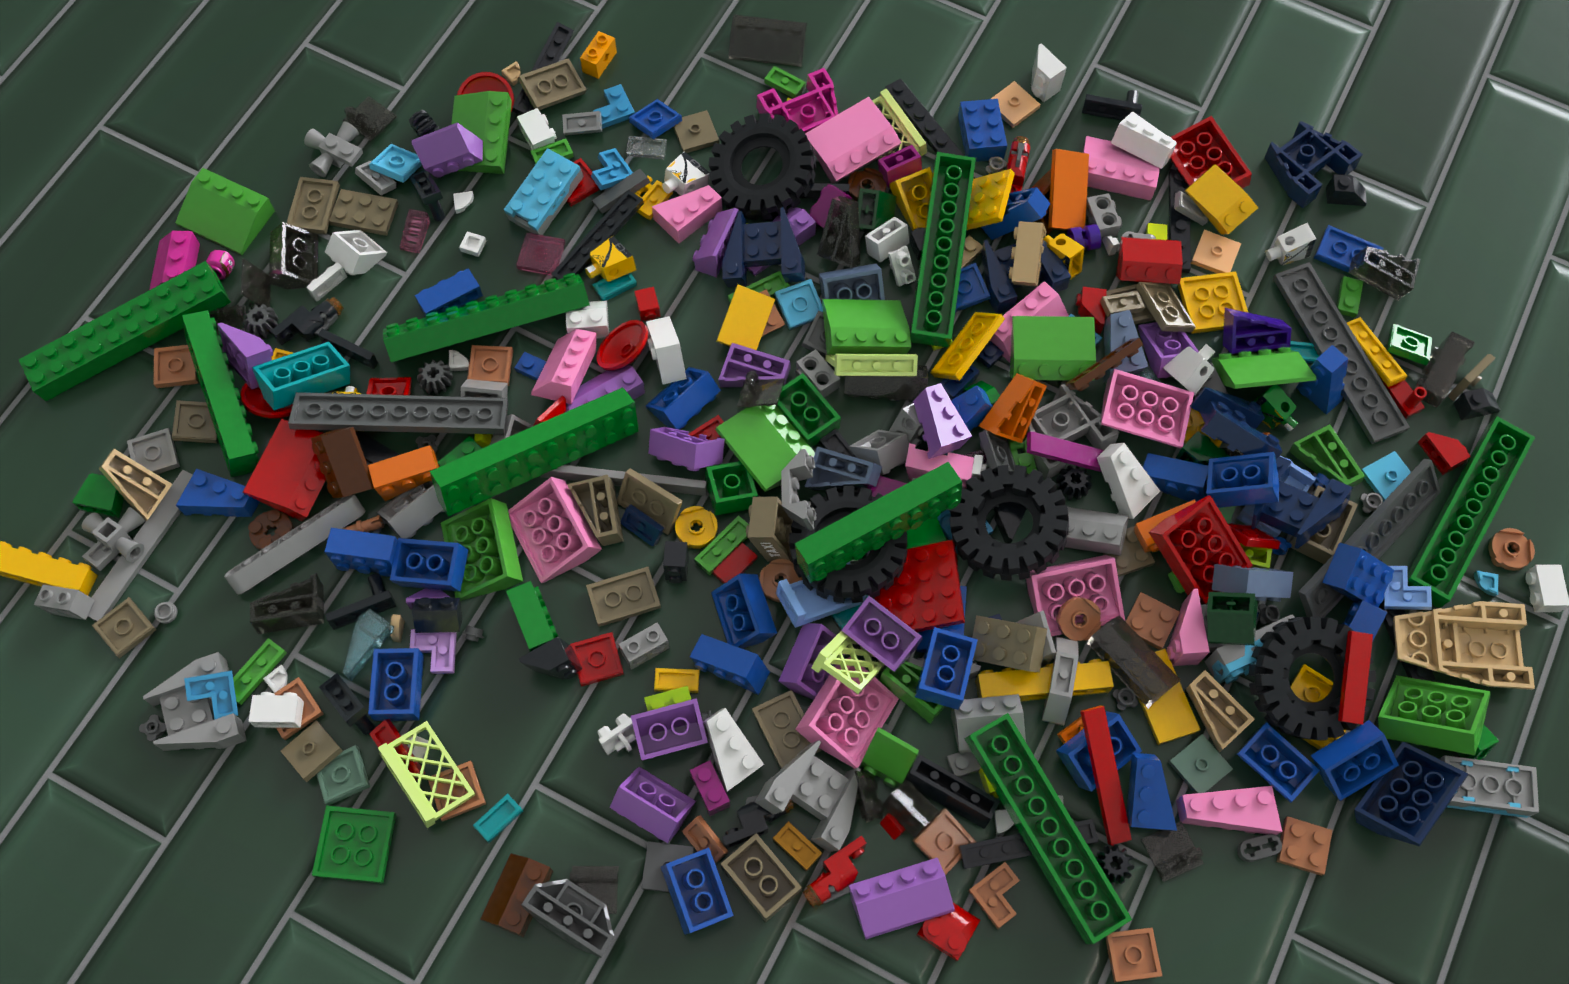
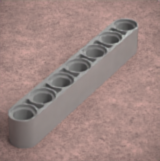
M355 494L342 497L229 570L224 575V578L236 594H242L327 539L331 528H344L361 517L366 510Z

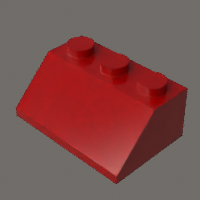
M1121 237L1116 273L1119 280L1180 284L1183 266L1181 241Z

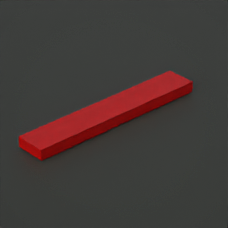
M1101 705L1082 710L1080 713L1108 845L1113 846L1132 840L1106 712L1104 706Z

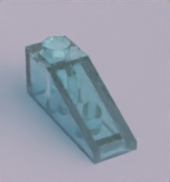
M368 609L366 613L359 616L354 627L343 674L351 682L371 659L374 649H379L394 629L388 621L371 609Z

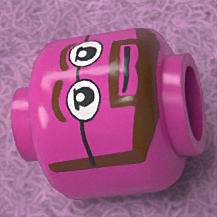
M223 250L212 251L206 260L216 272L219 280L228 278L235 265L233 257Z

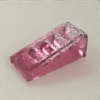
M409 209L400 250L420 253L431 221L427 212ZM408 240H409V241H414V242H416V244L407 243V242H408Z

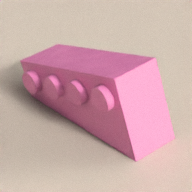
M1272 786L1186 794L1176 800L1180 823L1218 827L1225 830H1239L1252 834L1278 835L1282 832Z

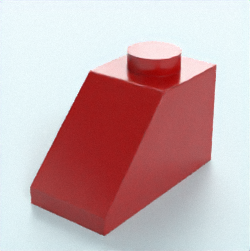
M1082 287L1081 293L1076 295L1075 306H1078V314L1081 317H1094L1095 332L1101 334L1105 325V311L1100 300L1103 296H1106L1107 289Z
M1428 432L1418 441V444L1442 475L1463 465L1471 457L1466 447L1454 438Z

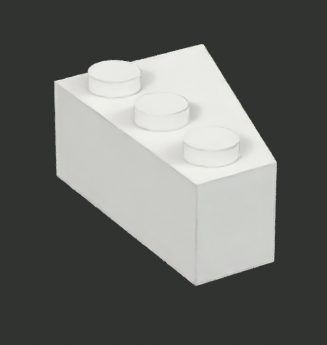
M1131 112L1119 123L1111 144L1162 169L1168 163L1177 142L1134 112Z
M670 316L646 321L649 350L651 351L652 359L656 360L662 384L687 379L680 343Z
M1125 443L1110 444L1097 457L1105 482L1109 483L1112 501L1116 502L1119 511L1117 514L1127 515L1129 519H1134L1160 490Z
M726 708L720 709L703 721L716 762V768L725 791H729L764 765Z

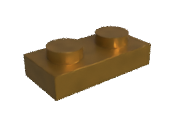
M789 821L773 837V841L806 872L822 855V852Z

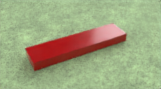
M1348 631L1338 721L1363 725L1373 634Z

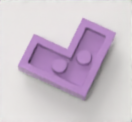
M415 629L411 630L410 648H419L422 653H431L430 672L432 674L454 673L457 632L415 633Z

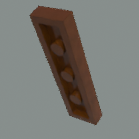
M1133 338L1068 381L1066 385L1069 390L1082 391L1090 385V381L1093 379L1098 380L1106 375V370L1121 365L1122 359L1137 354L1139 352L1138 348L1143 346L1140 338Z

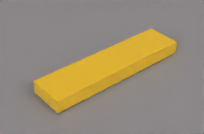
M1361 317L1347 322L1375 371L1388 387L1406 380L1407 374L1391 354L1387 352V349Z

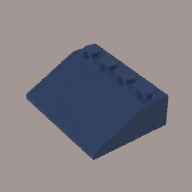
M1402 742L1394 753L1399 766L1374 781L1354 809L1356 823L1379 835L1420 847L1468 777V773Z

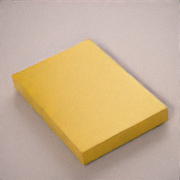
M737 285L716 342L729 347L731 343L757 350L775 299Z

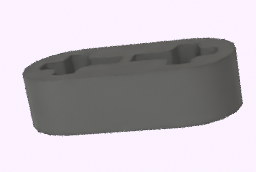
M1274 834L1263 835L1240 843L1237 848V854L1245 862L1261 860L1278 854L1282 849V842ZM1268 840L1270 843L1274 842L1275 847L1272 849H1263L1262 845L1268 843ZM1256 847L1257 851L1253 852L1250 856L1248 853L1245 854L1244 849Z

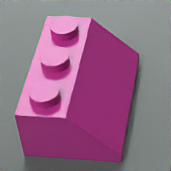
M171 231L159 241L149 290L196 266L200 243L192 231Z

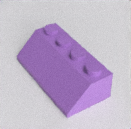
M631 365L618 370H607L580 385L572 404L566 403V412L622 387L634 400L645 394L644 383Z
M938 858L849 885L851 901L865 940L955 911L946 876Z

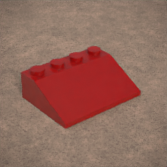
M1212 116L1171 137L1177 144L1170 159L1188 186L1192 185L1214 164L1242 189L1250 185L1252 173Z
M281 419L242 493L302 522L307 518L326 481L325 475L320 470L318 457L312 449L311 438L323 433L315 430L290 429L289 421Z
M1210 495L1164 519L1149 531V534L1187 595L1193 589H1198L1201 604L1208 603L1209 592H1220L1212 590L1215 564L1231 567L1241 566L1242 568L1253 566Z

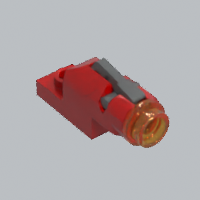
M1022 136L1016 137L1011 143L1006 170L1011 169L1015 175L1010 193L1021 191L1025 178L1030 143L1026 137Z
M862 835L823 861V867L827 872L823 871L803 891L805 898L812 907L829 903L850 893L849 885L854 883L858 871L849 858L856 859L865 852L864 848L867 843Z

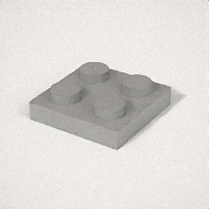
M169 428L127 441L131 459L155 474L180 467L175 444L172 441V432Z

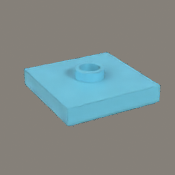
M390 144L369 164L371 170L402 183L422 165L417 154Z
M812 279L774 293L789 330L812 322L818 310L823 312V306Z
M1395 451L1361 469L1365 475L1364 479L1375 493L1381 495L1383 502L1411 473Z

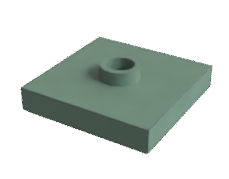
M1203 734L1168 762L1195 794L1205 793L1233 770Z
M357 745L343 750L342 753L317 773L324 803L327 806L370 787L362 756Z

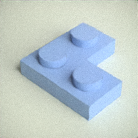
M1389 566L1394 569L1392 581L1388 584L1384 593L1385 609L1432 610L1431 586H1408L1407 566Z

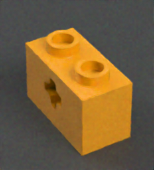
M598 31L580 57L582 72L597 79L600 78L617 53L614 37Z

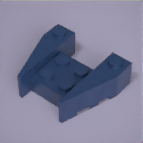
M1300 121L1293 135L1294 138L1281 148L1271 142L1264 158L1287 195L1300 207L1304 208L1316 199L1323 185L1312 175L1326 165L1338 175H1348L1356 169L1363 154L1350 143L1341 140V142L1331 138V134L1326 132L1322 134L1313 130V126Z
M783 207L780 208L781 221L746 224L742 211H738L722 260L723 281L727 287L747 286V267L781 264L782 276L786 283L805 281V261Z
M984 240L981 257L985 272V283L991 298L988 300L994 312L999 314L1015 306L1018 296L1014 289L1024 286L1014 285L1012 279H1009L1010 267L1014 266V259H1011L1012 247H1016V243L993 251L988 241ZM1043 243L1044 250L1041 254L1039 280L1041 279L1042 283L1045 281L1056 292L1065 290L1068 287L1071 275L1063 261Z
M1204 387L1190 405V408L1200 412L1205 422L1201 431L1214 440L1218 439L1228 444L1227 448L1234 452L1237 449L1243 455L1274 452L1276 459L1283 452L1279 445V440L1271 434L1267 436L1255 430L1265 418L1261 411L1262 408L1256 402H1248L1242 398Z
M1279 456L1276 459L1279 478V502L1255 504L1251 528L1255 529L1259 521L1296 537L1295 548L1298 549L1308 542L1315 533L1321 532L1326 528L1327 524L1341 516L1350 500L1352 487L1331 479L1320 498L1284 483L1289 476L1291 461Z

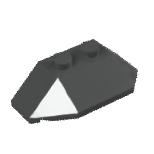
M568 879L535 884L521 904L539 924L576 948L600 958L614 938L606 904Z

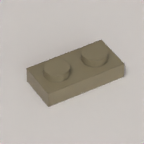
M1138 291L1103 296L1100 300L1107 318L1111 314L1130 310L1132 314L1143 312L1145 309Z

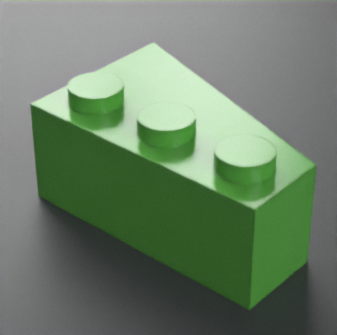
M1330 424L1294 442L1289 450L1291 454L1316 474L1321 473L1330 480L1335 479L1352 488L1359 485L1365 477Z
M905 661L895 672L887 667L882 672L879 681L931 724L945 706L915 697L922 667Z

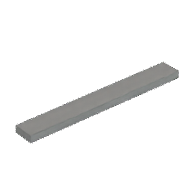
M562 465L540 477L583 481L608 475L613 481L614 486H621L625 472ZM639 473L668 492L706 496V481Z
M182 470L155 511L133 538V541L144 546L142 556L137 561L130 563L121 555L91 597L94 599V603L87 617L97 622L114 608L181 513L176 504L193 474Z

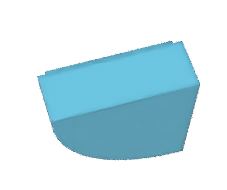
M1482 571L1474 572V579L1483 592L1494 597L1498 595V574Z

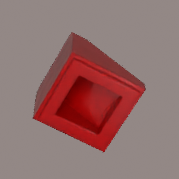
M899 805L882 819L880 825L895 840L910 828L915 821Z

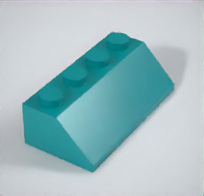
M330 342L252 367L262 395L273 410L293 404L296 392L325 393L350 384V365Z

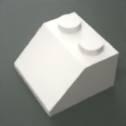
M1043 44L1038 45L1033 64L1031 91L1036 97L1045 102L1060 91L1067 67Z
M361 230L333 232L325 250V253L331 257V260L335 263L338 262L345 272L350 275L366 273L387 254L382 247Z
M607 300L589 302L590 306L566 312L567 333L575 329L595 332L596 338H606L609 335Z

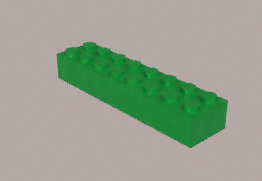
M208 310L182 315L185 339L230 477L252 473L259 462L257 455L259 451L256 442L252 441L251 426L249 423H246L245 408L243 405H240V393L238 388L234 386V375L232 370L228 368V357L226 352L222 350L223 343L221 336L217 335L215 318H210Z
M949 462L933 469L795 543L797 563L810 583L815 580L820 581L824 579L828 573L844 568L852 560L861 559L872 549L877 550L885 542L900 538L909 529L914 530L918 528L922 522L937 518L941 512L948 508L953 509L957 507L961 502L962 480Z

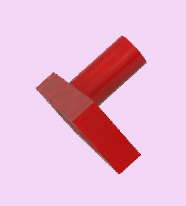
M1382 380L1405 419L1421 412L1425 408L1421 401L1427 395V391L1423 387H1417L1413 391L1406 380L1388 387Z

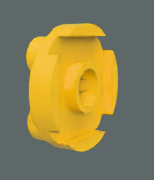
M692 506L684 509L675 522L677 538L680 542H687L688 548L706 547L716 538L718 531L717 519L711 511L705 510L704 507ZM694 523H697L698 526L702 525L700 531L695 532V530H691Z

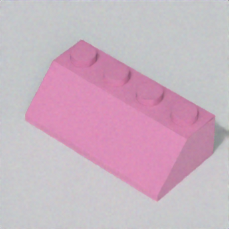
M1044 281L1003 315L1005 320L990 341L1004 352L1003 357L1010 362L1012 316L1068 317L1069 315L1059 294Z
M575 329L557 339L531 395L555 401L563 395L566 398V403L572 404L596 353V333Z

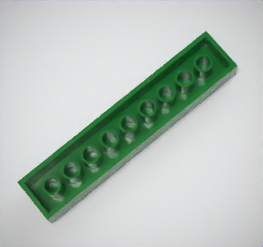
M937 152L910 328V338L913 343L948 348L952 339L976 162L974 157Z
M204 261L20 358L19 362L33 392L44 401H48L183 329L182 315L206 310L211 314L231 303L216 272Z
M569 273L564 275L563 279H548L542 285H527L521 291L516 289L509 290L503 296H488L482 302L470 301L461 308L453 306L447 308L446 312L439 314L438 312H432L422 319L417 317L411 318L401 325L393 323L387 325L386 329H383V341L390 361L394 362L590 306L584 282L579 274Z
M622 387L430 471L440 505L449 517L639 432L635 401Z
M1498 416L1485 427L1471 457L1468 459L1407 573L1408 586H1431L1432 605L1437 608H1442L1453 597L1535 439L1533 435Z
M1009 713L964 738L1085 944H1095L1132 920L1131 916Z

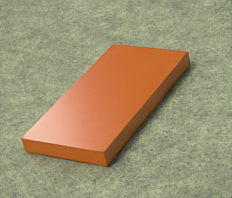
M1061 149L1052 150L1048 228L1068 230L1069 228L1079 226L1083 229L1085 226L1089 154Z

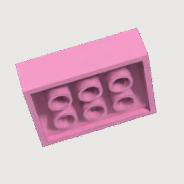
M870 97L865 98L805 133L816 158L832 184L841 181L853 172L882 157L902 143L892 125Z
M1086 136L1082 153L1089 154L1087 187L1151 201L1157 187L1160 168L1111 144V141Z
M1114 369L1106 384L1101 425L1182 448L1194 392Z
M550 477L508 510L511 527L541 583H545L586 562L602 550L565 480Z
M1103 555L1050 566L1039 574L1032 570L1030 571V578H1026L1028 594L1034 614L1044 611L1051 636L1063 634L1056 622V616L1061 606L1073 597L1089 599L1099 607L1101 626L1125 621L1114 557ZM1083 614L1075 617V624L1078 622L1082 624L1084 622L1082 619Z
M835 665L836 669L842 670L840 665ZM847 666L849 671H856L854 666ZM861 667L862 672H869L865 667ZM829 675L795 730L810 743L818 740L821 741L820 749L855 769L860 766L878 727H883L899 698L876 677L857 694L835 677ZM851 677L854 682L860 685L858 678Z

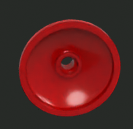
M492 72L476 73L468 77L458 90L457 95L485 91L508 92L512 100V112L514 105L512 88L498 74Z
M631 320L612 330L598 349L597 363L604 370L612 371L624 368L635 361L647 343V326L642 321Z
M246 383L242 387V404L251 413L271 419L290 416L293 404L273 410L264 399L260 387L251 389Z

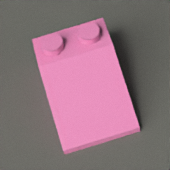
M1193 589L1182 603L1167 647V654L1173 666L1198 665L1210 652L1198 589Z

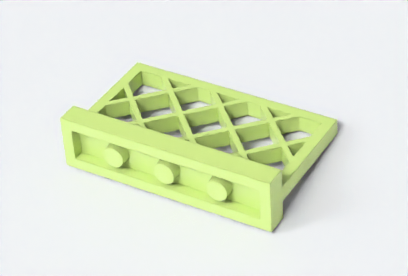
M887 88L881 91L880 96L872 101L875 105L880 103L883 107L882 114L885 118L893 121L892 127L895 132L903 135L900 140L902 143L899 150L903 148V145H913L920 156L926 154L927 145L922 136ZM890 151V152H888L887 154H885L884 156H882V157H880V158H878V159H881V158H883V157H885V156H887V155H890V154L894 153L895 151Z
M916 354L826 355L825 361L835 367L834 374L836 376H917L918 355Z
M841 631L819 652L811 668L817 673L822 669L859 694L885 664L881 661H872L871 657L874 656L862 646H860L861 649H854L852 644L858 643ZM842 654H849L851 659H844ZM856 655L864 656L865 661L858 660ZM831 664L840 665L842 670L836 669ZM847 666H854L856 671H849ZM861 667H868L869 672H862ZM851 677L858 678L860 685L854 682Z
M427 721L388 745L384 743L378 747L381 758L427 828L434 825L437 819L475 796L474 791ZM426 729L430 735L428 743L415 741L417 734ZM402 743L411 745L408 756L398 754L394 748ZM414 746L427 748L424 759L411 756ZM430 749L440 750L442 753L440 762L427 759ZM410 761L423 763L420 774L409 772L408 766ZM426 764L439 766L436 777L423 775ZM442 767L452 768L454 771L452 780L439 778ZM422 779L435 781L432 792L421 790L420 784ZM438 782L451 784L448 795L435 793ZM454 785L463 786L468 792L460 798L451 796ZM434 797L446 799L445 808L436 813L432 807Z

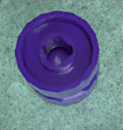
M1097 224L1085 225L1083 229L1079 226L1067 230V236L1085 247L1086 250H1096L1101 247V233Z

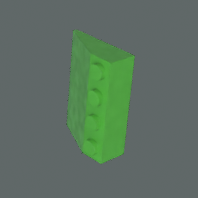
M485 91L454 96L452 124L459 123L483 140L482 161L458 171L505 173L512 100L508 92Z
M202 168L191 182L175 223L188 231H192L205 239L243 255L275 210L268 197Z
M822 300L827 355L907 354L910 350V329L900 300Z
M1012 316L1010 377L1012 379L1018 373L1033 380H1071L1096 363L1094 317Z
M1280 347L1275 352H1271V349H1261L1255 354H1251V351L1238 352L1239 355L1231 356V353H1221L1219 357L1212 358V364L1224 386L1234 389L1316 381L1315 374L1299 352L1291 350V347Z
M770 397L754 402L715 429L720 437L725 439V443L764 492L781 485V471L801 449H806L809 456H813V458L815 455L812 448Z
M490 498L441 522L444 542L460 543L468 549L461 592L454 591L455 598H460L461 601L504 590L523 581L506 503Z
M1396 675L1378 716L1379 730L1384 733L1386 739L1475 755L1481 739L1490 691Z

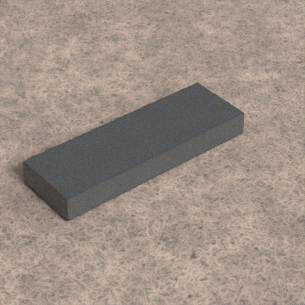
M638 169L592 201L597 209L604 214L614 206L627 190L635 193L649 184L650 180L641 169Z

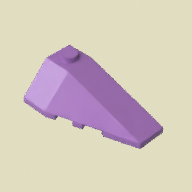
M790 207L787 209L788 213L786 214L797 243L800 246L815 235L816 221L804 209ZM778 215L772 222L781 221V216L779 217ZM770 265L747 267V269L756 276Z

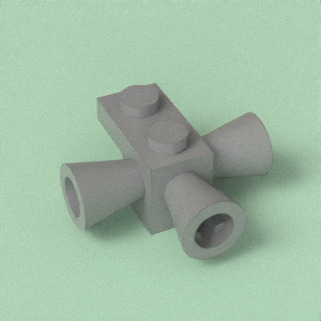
M348 122L342 123L337 136L329 133L325 138L317 130H309L304 139L305 146L319 149L321 155L309 164L311 170L321 177H326L331 164L339 168L344 163L353 167L363 154L361 148L349 143L359 135L358 130Z
M131 507L126 510L118 523L109 517L103 520L98 513L89 514L82 522V529L93 534L98 542L82 556L83 559L99 571L119 553L130 563L137 561L144 552V546L133 541L127 533L145 523L144 518Z

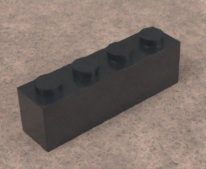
M919 755L904 784L983 829L986 828L1000 803L999 799Z

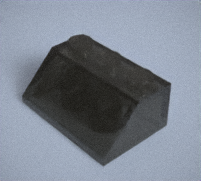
M282 222L270 232L269 284L287 290L307 288L312 280L318 278V235Z

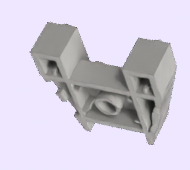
M1064 384L1060 387L1058 399L1036 410L1027 430V433L1033 431L1071 442L1085 435L1094 448L1105 450L1110 444H1116L1120 433L1117 429L1101 425L1102 413L1100 414L1093 409V405L1089 402H1084L1075 395L1076 393L1069 390ZM1033 455L1036 467L1043 473L1045 480L1048 477L1051 478L1059 474L1066 464Z
M219 652L194 660L143 696V699L152 706L161 704L168 736L155 740L153 743L163 751L192 748L221 749L247 741L242 720L234 713L214 719L211 697L187 701L184 678L229 671L227 660Z
M818 740L808 744L795 758L783 766L777 774L765 782L755 803L774 815L783 812L789 800H792L821 820L810 840L827 852L840 850L850 831L861 769L849 770L845 776L814 756L821 744V741Z

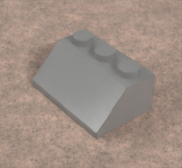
M428 481L398 495L377 511V513L399 538L409 539L416 534V530L431 523L434 519L433 517L439 512H444V509L437 499L433 481Z
M1067 507L1069 532L1065 547L1121 556L1129 516Z
M1019 694L964 699L959 710L952 708L951 719L959 753L972 752L964 738L1009 713L1026 742L1024 713Z

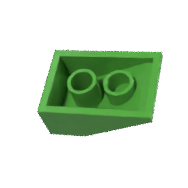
M878 727L862 760L861 767L864 768L863 771L872 777L877 775L884 779L883 783L887 786L900 789L915 762L919 750Z

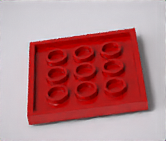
M948 540L907 549L906 563H903V571L899 578L894 577V584L887 591L881 588L880 595L875 597L874 600L916 632L931 630L934 627L942 628L965 623L955 542Z

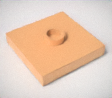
M1015 81L991 98L998 99L1001 117L1012 128L1037 111L1041 105Z
M1204 230L1191 264L1217 274L1231 272L1241 243Z

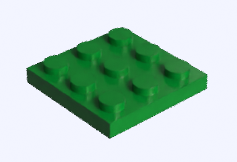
M326 806L312 876L383 884L396 813Z

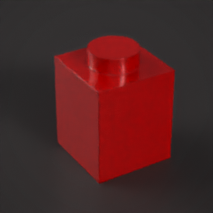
M654 287L634 291L641 321H650L661 317Z

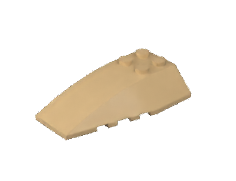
M1479 601L1468 605L1462 604L1451 608H1439L1428 612L1421 611L1393 617L1397 660L1487 687L1535 689L1532 667H1524L1519 630L1527 625L1525 604Z

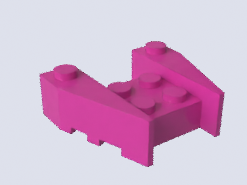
M825 68L808 74L806 85L808 93L782 103L774 88L757 95L756 108L759 113H769L772 119H774L775 114L784 116L787 122L791 119L798 125L799 130L802 128L804 133L838 115L833 81Z

